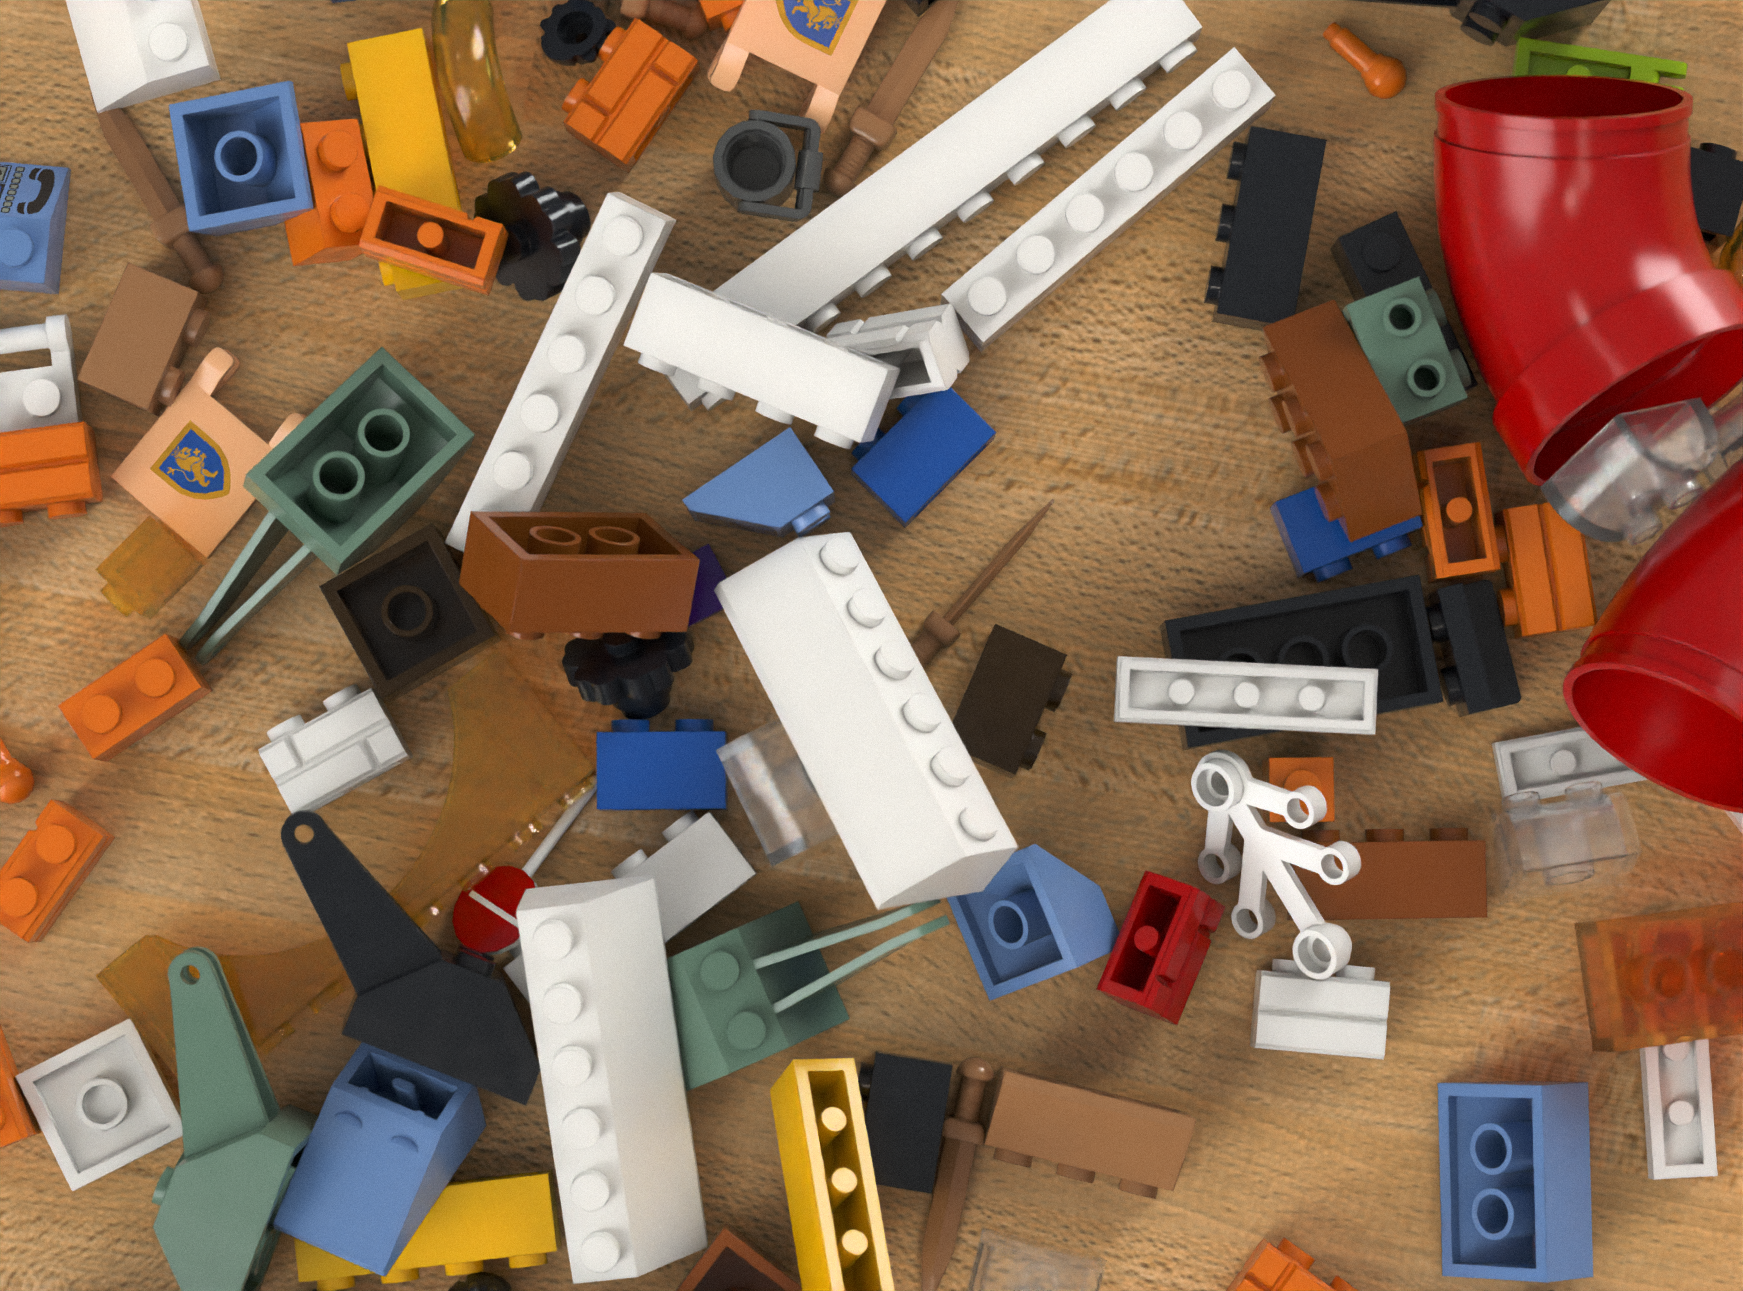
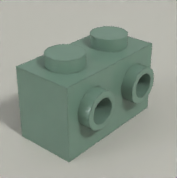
M1419 277L1350 303L1341 311L1404 426L1458 406L1468 398L1464 387L1471 385L1467 365L1457 348L1451 351L1448 350L1440 330L1441 326L1447 324L1442 303L1433 288L1424 290Z

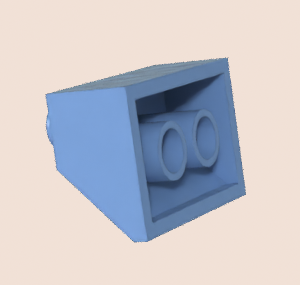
M1500 1081L1438 1083L1442 1276L1546 1283L1593 1277L1588 1082Z

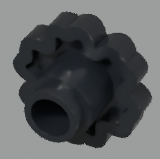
M527 171L521 173L509 172L489 181L488 192L475 199L476 213L474 218L478 216L503 224L509 235L496 274L498 282L504 286L514 284L519 296L525 301L534 299L544 301L561 293L581 251L580 244L582 239L590 231V216L585 204L572 192H559L550 186L539 188L535 177Z
M687 628V632H662L661 637L656 639L637 638L626 632L603 633V637L600 639L587 640L575 638L565 645V655L562 659V664L569 684L573 687H578L582 700L588 702L597 701V703L602 705L613 704L615 708L621 710L626 718L644 720L658 715L669 705V693L674 682L673 672L680 671L691 665L692 652L695 646L689 628Z

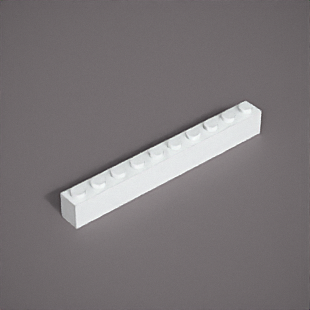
M1183 0L1108 1L713 292L800 328H805L810 332H819L841 314L836 307L838 303L855 291H857L861 298L866 297L891 278L892 274L887 267L902 256L908 254L912 260H916L936 246L943 239L938 230L951 220L959 216L962 222L966 223L984 211L994 201L989 193L1000 184L1010 179L1014 186L1033 175L1045 164L1040 155L1059 141L1065 148H1068L1086 136L1095 128L1096 124L1091 118L1109 104H1112L1116 111L1124 108L1147 89L1142 82L1143 79L1161 66L1169 74L1188 61L1198 51L1192 43L1198 40L1202 25ZM677 368L674 376L664 374L690 411H693L701 404L709 411L727 400L696 387L700 377Z

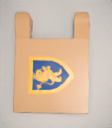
M744 0L725 41L707 71V78L713 86L723 91H732L740 78L749 52L798 75L815 85L802 104L797 116L814 119L820 126L821 135L826 131L831 121L840 94L887 0Z
M219 347L212 349L208 353L191 380L174 399L173 404L168 406L111 475L112 479L206 558H210L257 501L243 487L246 474L307 417L295 412L290 414L281 424L269 443L266 442L213 397L240 368L239 359L229 350Z

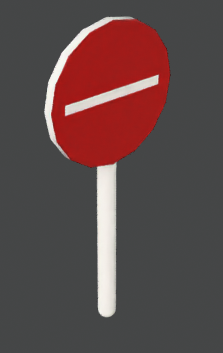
M593 775L588 779L522 869L510 865L492 867L476 875L462 889L454 905L452 923L456 937L463 945L486 955H496L516 947L521 942L516 915L517 907L526 889L538 888L531 877L597 790V775Z

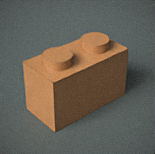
M128 262L77 380L92 389L158 416L163 404L171 406L181 390L185 371L179 369L188 346L197 348L206 333L211 317L209 312L204 311L208 300L198 291Z

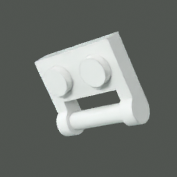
M67 314L47 316L46 323L0 329V354L49 348L52 359V366L0 372V433L82 422L73 338Z

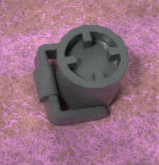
M750 110L748 121H742L728 128L718 140L713 154L716 183L723 198L741 214L797 222L807 217L812 208L813 193L819 192L824 153L818 152L821 133L819 124L811 118L763 110ZM778 127L804 131L802 150L798 152L797 169L795 150L788 136ZM793 189L797 190L795 209L780 207L790 197Z

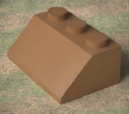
M1001 1066L985 1130L984 1144L996 1147L993 1156L996 1160L1031 1168L1034 1156L1058 1162L1057 1175L1093 1183L1095 1173L1098 1172L1121 1178L1118 1187L1121 1191L1156 1199L1158 1188L1174 1191L1197 1118L1188 1112Z

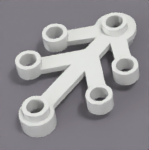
M1216 750L1205 755L1199 761L1191 779L1194 797L1203 808L1208 810L1205 849L1199 854L1198 867L1202 876L1213 884L1224 883L1238 875L1241 871L1238 904L1231 913L1233 927L1239 935L1247 939H1255L1273 928L1276 921L1275 911L1270 902L1265 899L1268 878L1301 932L1296 936L1292 949L1294 960L1299 969L1313 979H1325L1343 969L1350 959L1352 951L1351 938L1341 926L1325 922L1290 863L1318 873L1325 882L1331 885H1340L1359 873L1361 858L1358 851L1353 845L1345 841H1337L1328 847H1324L1266 826L1255 808L1283 815L1292 827L1306 829L1321 821L1326 815L1327 804L1323 794L1317 788L1310 785L1289 791L1252 777L1244 760L1228 750ZM1300 799L1307 805L1309 815L1305 814L1301 809ZM1233 822L1244 838L1243 858H1241L1238 849L1231 844ZM1216 855L1221 858L1224 870L1217 864ZM1334 855L1341 860L1343 871L1336 866ZM1249 910L1256 915L1258 925L1250 918Z

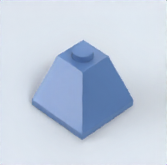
M1036 844L1014 852L983 891L947 897L989 1001L1078 968L1112 952L1119 935V930L1101 887Z

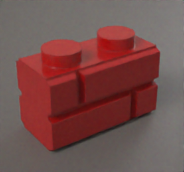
M1145 870L1096 989L1125 1007L1170 1024L1178 1025L1212 942L1209 937L1211 933L1216 932L1225 906L1196 887Z

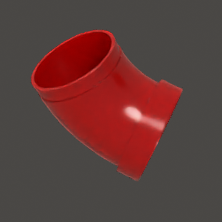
M1516 75L1480 78L1453 83L1436 91L1435 110L1438 112L1437 129L1434 131L1433 146L1434 196L1439 240L1449 288L1467 343L1481 376L1497 403L1492 417L1493 425L1529 483L1536 486L1562 485L1587 478L1621 464L1689 425L1720 402L1743 381V286L1732 272L1716 269L1705 245L1697 220L1691 184V136L1688 133L1689 117L1693 112V97L1689 93L1675 87L1648 81L1586 75Z
M1743 457L1699 494L1639 560L1610 600L1585 641L1580 653V659L1574 662L1563 683L1564 699L1573 717L1594 741L1617 760L1648 780L1685 798L1714 808L1743 813Z

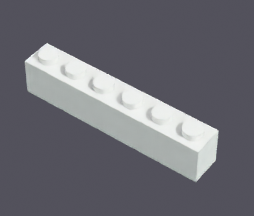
M1233 47L941 294L940 305L951 303L955 309L961 329L982 352L1269 110L1276 95L1237 49Z
M607 193L446 538L445 544L464 552L470 511L540 512L676 219L623 193Z

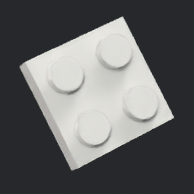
M131 1017L15 1076L72 1191L78 1190L183 1136L180 1107L135 1017Z

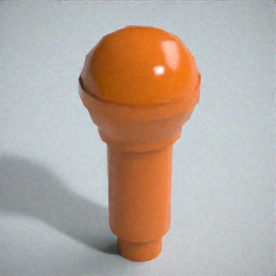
M1336 22L1330 24L1322 36L1330 42V47L1361 73V78L1364 80L1365 86L1372 96L1380 99H1391L1403 90L1407 82V72L1398 58L1385 56L1382 53L1377 54L1347 27L1342 28Z
M0 737V802L10 805L20 803L33 792L34 774L30 768L19 762L17 758L11 756Z

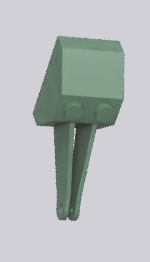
M381 347L246 474L243 487L269 512L199 617L182 636L179 644L185 650H189L210 631L232 606L288 530L304 545L213 633L195 657L202 666L211 661L255 614L317 557L338 575L374 553L421 508L471 447L475 434Z
M940 899L913 903L816 933H812L801 905L797 901L667 958L686 1092L749 1066L849 1020L850 1017L836 986L916 939L949 925V919L947 915H944L880 944L832 972L829 971L820 948L882 929L941 903Z
M195 946L186 949L176 956L168 968L184 1152L179 1158L175 1169L167 1166L157 1183L152 1203L159 1205L160 1209L153 1229L181 1291H260L282 1233L274 1228L273 1222L318 1115L291 1104L279 1107L219 959L211 950ZM189 965L195 966L199 970L200 978H195L190 974Z

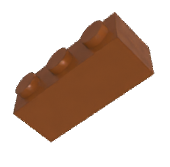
M1429 828L1430 841H1404V829H1365L1366 842H1348L1356 848L1360 855L1361 869L1355 877L1340 885H1331L1325 882L1318 873L1290 863L1324 920L1487 918L1486 840H1468V828ZM1301 830V838L1328 847L1340 841V830ZM1334 855L1336 866L1343 871L1341 860ZM1287 910V920H1293Z

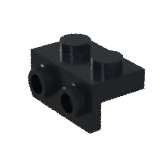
M1481 580L1465 585L1459 583L1439 588L1429 593L1430 605L1425 606L1432 644L1440 642L1446 665L1445 668L1439 669V676L1448 706L1456 705L1458 716L1463 717L1518 703L1521 700V694L1492 582L1490 580Z

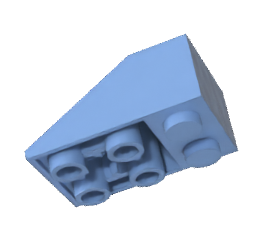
M362 1042L331 1085L273 1222L274 1228L386 1277L486 1127L477 1086Z

